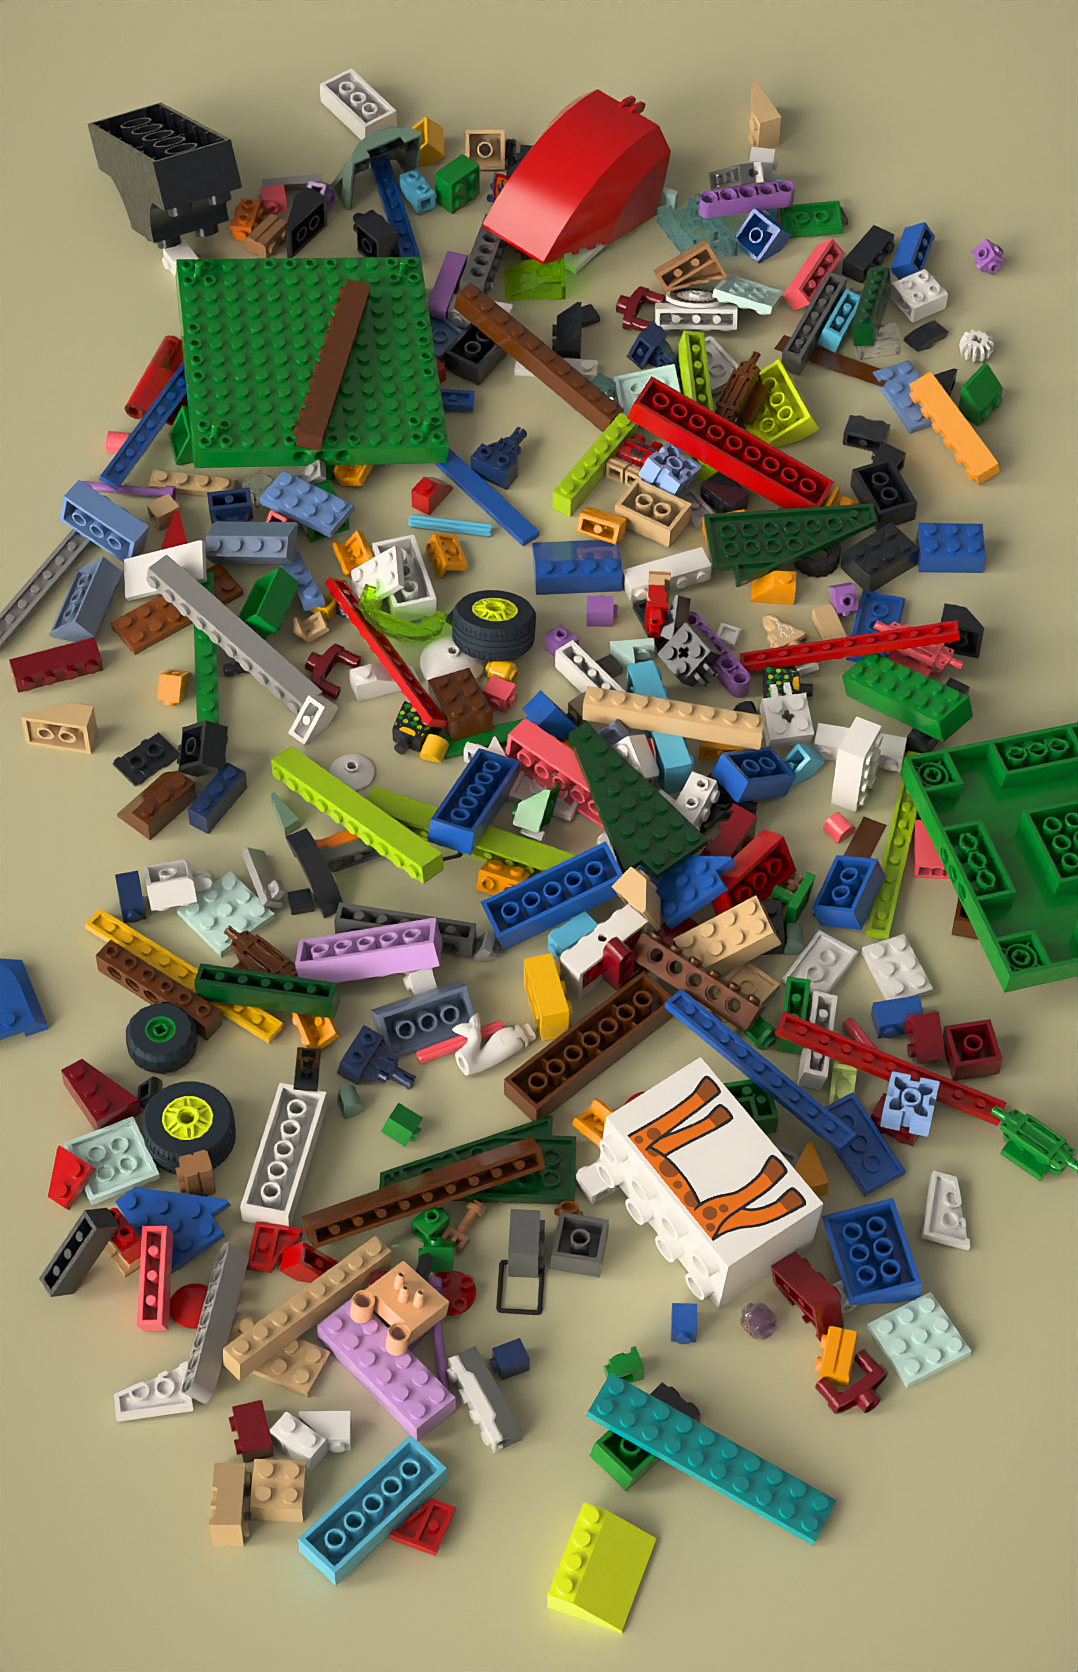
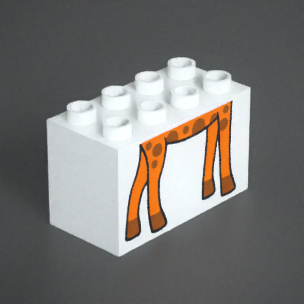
M701 1057L606 1117L603 1139L599 1142L601 1161L596 1164L599 1176L609 1188H614L617 1185L620 1186L628 1196L626 1207L632 1218L640 1225L649 1222L658 1234L655 1241L659 1251L669 1262L678 1259L689 1272L685 1276L686 1282L693 1294L700 1300L709 1297L719 1309L772 1273L771 1265L793 1252L800 1255L812 1246L823 1207L822 1201Z

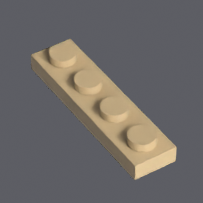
M152 470L148 486L149 488L161 489L166 487V485L175 486L176 494L207 497V492L235 489L236 478Z

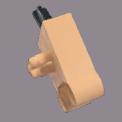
M429 1253L420 1256L415 1271L406 1262L402 1261L367 1289L359 1290L353 1295L350 1316L355 1322H368L372 1318L374 1310L390 1325L385 1347L392 1355L404 1354L411 1343L447 1315L449 1301L428 1283L434 1263V1257L430 1256Z

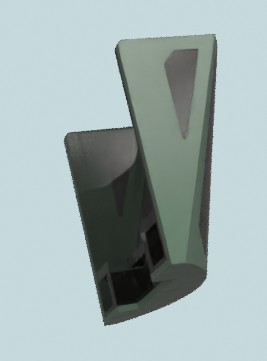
M403 127L385 128L366 136L356 146L350 158L330 185L347 211L352 209L355 174L369 169V163L396 160L405 173L418 169L422 139L420 131Z

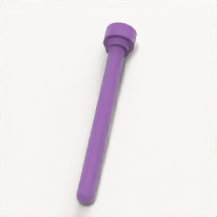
M82 481L85 484H89L95 491L150 497H162L169 494L173 500L176 499L175 486L166 485V487L156 489L121 485L116 491L105 483Z
M430 1277L428 1283L441 1294L443 1290L442 1279ZM439 1321L432 1327L438 1380L450 1392L448 1374L446 1372L447 1364L442 1321Z

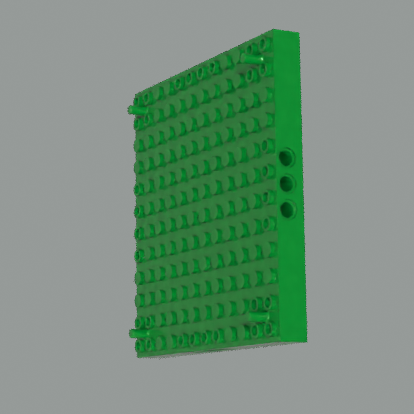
M421 257L176 259L175 277L194 468L308 466L318 459L325 462V466L447 463L449 443ZM347 279L371 284L369 301L322 449L317 451L297 446V436H294V429L296 423L300 424L301 422L299 420L301 408L306 407L304 405L306 392H311V389H309L311 377L316 376L314 374L316 361H321L319 358L321 346L325 347L326 345L324 343L326 331L331 330L329 322L331 316L336 314L333 311L336 301H340V298H338L340 287H345Z
M1078 722L905 757L900 771L901 778L1004 993L1078 977Z

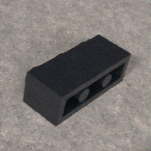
M873 225L843 260L842 275L863 284L869 269L881 266L887 254L893 252L895 243H893L894 234Z

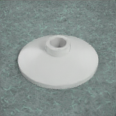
M346 754L333 762L330 774L354 791H359L370 785L374 779L375 770L368 758L359 754Z

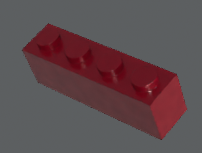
M95 637L9 659L11 673L18 693L103 671L102 658Z

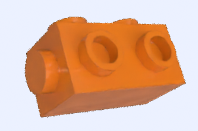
M241 198L239 206L236 205L234 211L235 218L231 219L229 230L233 234V240L246 242V237L259 225L260 221H263L264 209H261L260 200Z

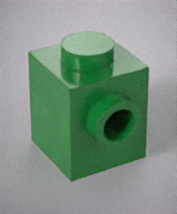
M398 1103L381 1132L405 1147L410 1139L415 1141L422 1128L418 1126L423 1117Z
M437 1206L422 1211L411 1221L412 1234L423 1243L424 1240H429L431 1237H441L447 1227H450L449 1214L442 1207L438 1208Z
M431 1237L429 1240H424L423 1248L418 1249V1261L422 1254L429 1253L430 1256L434 1257L431 1271L453 1272L454 1241L444 1240L441 1237Z

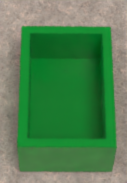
M281 567L256 580L240 612L239 618L264 640L270 634H276L282 627L281 621L290 609L288 607L290 601L297 594L296 588L299 581Z

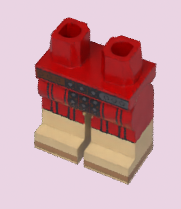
M636 433L632 438L627 436L613 459L610 458L607 461L606 477L622 484L625 481V485L629 487L633 483V478L646 482L638 474L647 458L656 451H660L661 447H663L662 443L654 441L649 446L645 444L646 438L643 435ZM614 470L619 471L620 475L614 474Z
M649 571L644 630H649L648 637L651 638L662 637L660 635L668 615L671 572Z
M111 1208L109 1211L119 1224V1228L104 1248V1252L113 1260V1263L126 1278L140 1269V1244L142 1238L118 1208Z

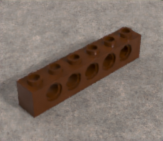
M652 931L651 933L644 932L641 934L633 948L635 953L634 961L677 989H683L693 999L742 1031H752L766 1008L760 1004L761 1000L750 993L746 995L741 992L742 988L732 981H729V983L721 979L722 974L712 968L707 970L701 966L703 964L702 961L693 956L687 957L682 953L683 949L673 943L671 945L663 941L664 937L659 933ZM657 949H661L663 952V959L661 961L657 960L655 956ZM677 961L681 962L683 966L680 974L675 970V963ZM697 973L702 977L700 986H697L694 982V977ZM716 986H718L722 991V995L719 999H717L713 994V990ZM735 999L741 1002V1009L739 1011L733 1008V1001Z
M111 939L95 955L99 972L149 1004L170 1003L186 1011L196 1025L197 1034L208 1041L222 1025L219 1008Z

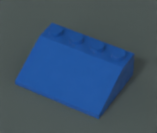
M603 540L532 543L536 595L622 591L623 574L618 544L615 545Z
M894 1198L822 1216L849 1305L901 1303L922 1296V1283Z

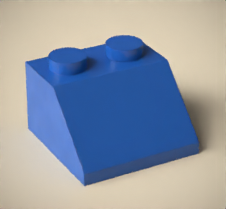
M753 208L731 241L760 264L780 252L792 234L767 213Z
M541 690L522 708L527 714L525 717L527 720L537 724L542 730L555 736L557 739L569 738V733L578 727Z

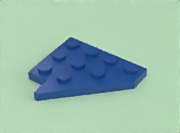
M690 856L657 880L643 866L638 867V869L646 873L650 881L658 888L655 892L661 898L660 913L666 925L673 929L728 890L720 875L736 865V862L731 857Z
M138 1187L133 1188L115 1201L124 1217L141 1238L142 1226H167L173 1232L171 1274L225 1237L214 1217L231 1206L227 1199Z

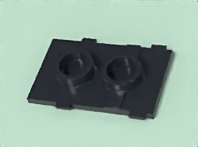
M159 732L148 740L144 739L140 742L139 746L127 752L121 758H116L113 762V766L134 786L142 784L144 780L180 757V753Z

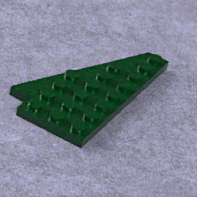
M873 503L704 514L712 572L734 571L736 587H741L874 527L877 522Z
M587 722L569 733V741L622 874L630 867L635 869L641 865L657 880L707 845L708 839Z
M547 1116L380 1172L379 1189L532 1137L541 1147L545 1169L453 1201L472 1202L477 1200L479 1202L560 1204L563 1201H575L576 1136L552 1135L553 1116Z

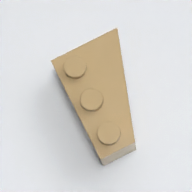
M214 1463L213 1500H211L212 1519H209L212 1546H244V1537H249V1521H245V1512H250V1496H246V1488H251V1472L246 1471L245 1463Z

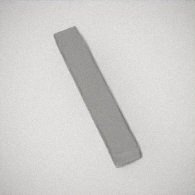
M225 1242L220 1247L216 1256L182 1385L183 1394L204 1404L210 1401L215 1392L223 1361V1348L227 1346L249 1260L248 1252L228 1242Z

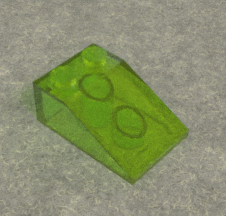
M532 258L504 269L505 301L566 300L564 258L544 265Z

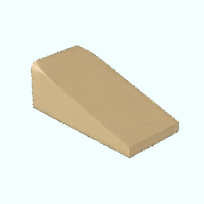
M831 603L812 610L811 620L823 640L847 637Z

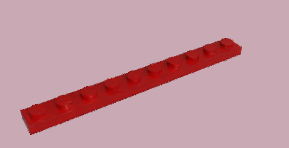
M328 577L325 585L329 589L331 596L337 600L340 608L350 618V622L356 626L360 636L369 644L370 650L376 654L381 665L391 675V679L400 687L401 693L408 698L412 708L421 716L422 722L428 727L444 728L448 721L347 582L343 579Z
M958 620L744 652L740 653V663L747 672L753 673L764 670V666L776 668L798 666L800 664L819 663L826 660L864 656L866 654L885 653L892 650H905L912 647L951 643L960 640Z
M783 1012L774 1034L778 1037L889 1082L892 1071L911 1075V1081L920 1082L921 1077L940 1081L936 1101L996 1126L1001 1121L994 1114H991V1111L996 1105L1004 1110L1006 1102L787 1012Z

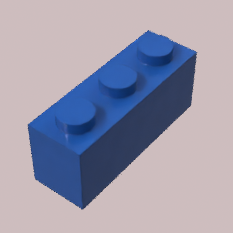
M926 222L904 229L891 266L892 273L898 280L924 269L935 237Z

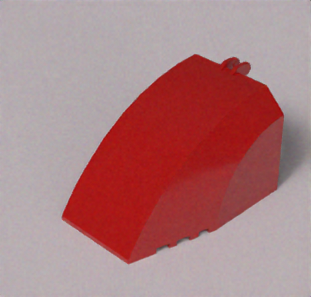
M599 89L584 94L572 101L552 120L523 158L495 200L482 227L544 265L563 259L564 254L570 252L573 255L579 254V250L585 247L591 250L596 248L598 243H601L603 246L610 244L659 213L671 150L660 126L640 114L644 111L646 104L642 101L635 103L636 98L632 95L619 102Z

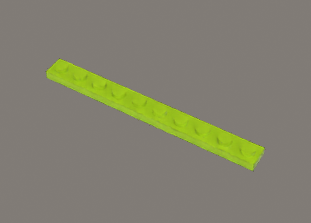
M911 751L907 752V756L921 754ZM902 778L881 865L886 877L871 908L865 935L866 937L880 940L889 939L917 815V809Z

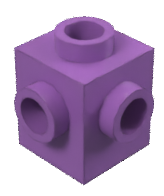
M309 181L307 187L326 197V210L330 211L331 205L335 201L336 192L330 188L328 183Z
M985 239L972 251L977 261L975 264L982 272L986 271L993 275L1006 263L1002 248L988 239Z

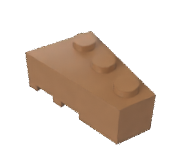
M706 239L653 270L665 292L690 287V285L707 283L716 279L728 278Z

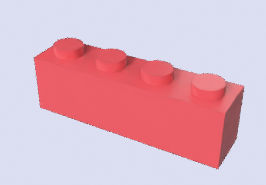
M833 238L816 245L782 295L794 311L811 303L827 273H832L845 252Z
M142 1226L137 1326L143 1331H169L173 1232L167 1226Z

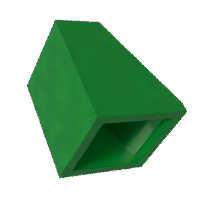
M182 405L168 434L176 465L194 463L188 406Z

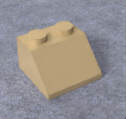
M465 130L466 156L480 166V170H505L504 130Z
M630 867L614 883L612 888L625 905L629 904L648 921V925L655 931H658L660 929L661 898L655 892L658 888L641 869L637 872Z

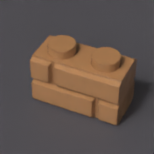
M270 214L246 237L248 251L255 255L257 254L261 258H268L271 254H275L278 247L283 242H286L285 228L287 221Z
M201 1150L194 1152V1155L187 1154L179 1157L180 1167L175 1168L180 1193L191 1195L206 1193L208 1196L215 1194L213 1168L208 1152Z

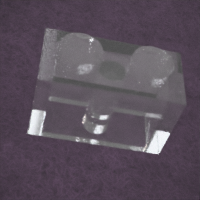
M897 323L880 326L875 346H855L860 360L899 355L902 336Z

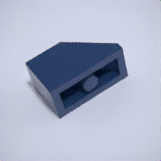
M138 870L115 874L123 923L138 922L146 919Z

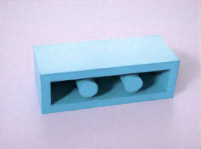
M847 289L844 291L827 321L817 344L836 352L853 322L861 296Z

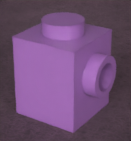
M848 582L829 586L831 604L836 613H839V616L852 615V611L859 610L855 584Z
M587 596V626L613 627V618H617L618 606L613 605V596Z
M560 624L555 629L549 630L546 634L545 650L555 657V651L572 640L579 646V638Z

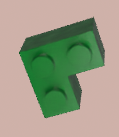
M751 1079L723 1083L765 1134L777 1133L779 1117L774 1099Z

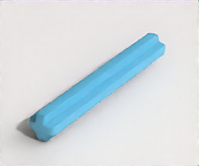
M411 514L408 520L409 526L415 528L488 537L492 534V525L487 523Z

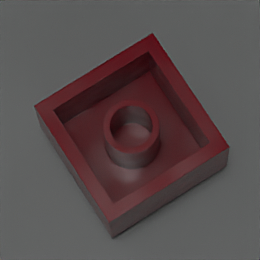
M991 1019L944 1026L942 1035L944 1050L953 1081L1000 1073L1003 1058Z

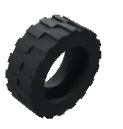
M838 542L823 549L827 552L826 559L813 560L805 557L793 564H795L797 570L801 571L800 573L806 574L809 577H826L838 568L841 553L840 544Z

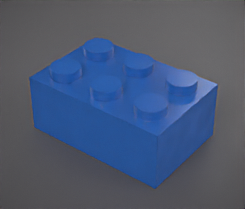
M918 523L916 545L920 548L918 572L983 573L986 557L983 524Z
M763 747L760 750L748 749L722 753L711 773L737 803L786 796L797 776L771 747Z
M836 855L812 907L820 926L862 930L886 877L878 859Z

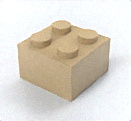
M254 1459L250 1498L251 1520L303 1522L307 1485L306 1461Z

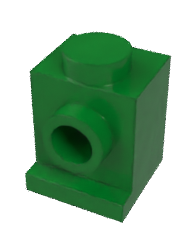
M636 1346L631 1347L630 1353H619L609 1359L608 1365H604L606 1378L610 1372L629 1383L644 1378V1366Z

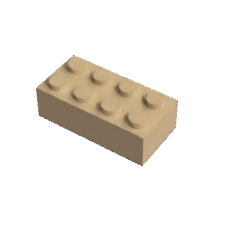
M757 896L674 938L676 945L683 949L682 953L689 958L690 956L696 957L703 962L701 966L707 970L712 968L722 975L782 944L765 907ZM697 973L694 981L698 986L702 983V977Z

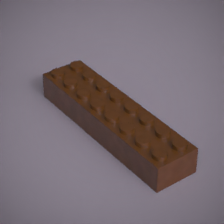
M642 971L504 1079V1095L530 1120L535 1121L547 1117L674 1017L665 1008V1002L672 996L645 971Z

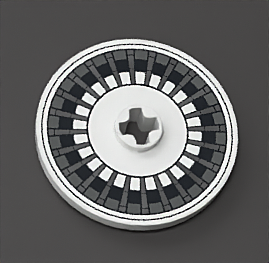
M686 287L666 293V300L668 302L683 307L713 308L725 304L712 297L714 290L707 288Z

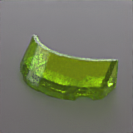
M365 584L358 603L359 608L369 624L381 634L406 643L424 642L440 636L447 614L436 611L434 616L430 618L424 616L421 624L417 625L380 611L383 601L377 599L375 595L376 587Z

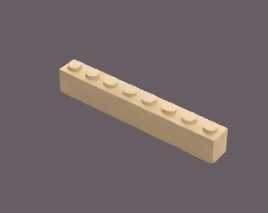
M587 686L583 702V720L610 724L618 719L624 727L757 750L761 748L766 716Z
M376 1236L372 1237L224 1347L223 1365L239 1381L244 1379L353 1297L357 1291L369 1285L371 1272L378 1273L389 1270L391 1268L392 1251Z

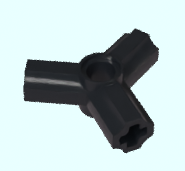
M711 773L706 776L717 781L720 795L717 802L712 803L708 819L702 822L700 826L701 832L706 833L721 819L729 818L731 816L730 808L734 803L756 815L758 802L737 803Z

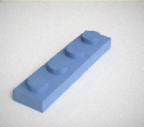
M299 551L295 552L294 565L280 566L299 581L296 588V596L304 611L325 606L324 597Z

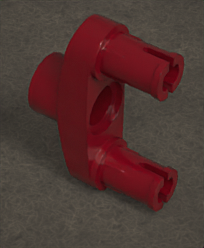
M639 286L631 297L620 295L616 305V312L624 314L622 328L629 331L636 330L642 332L652 322L637 318L642 305L645 303L653 305L655 303H665L666 295L650 291L649 288Z
M336 643L327 649L323 655L311 652L305 664V669L312 672L310 681L323 691L322 694L334 700L339 697L341 687L325 679L335 664L341 662L350 667L357 668L361 662V656L345 650V647Z
M865 1349L860 1350L854 1356V1361L867 1375L847 1390L839 1392L827 1377H823L815 1385V1389L828 1402V1407L834 1414L843 1413L857 1405L864 1413H868L881 1401V1397L876 1390L886 1379L888 1371L882 1364H878Z

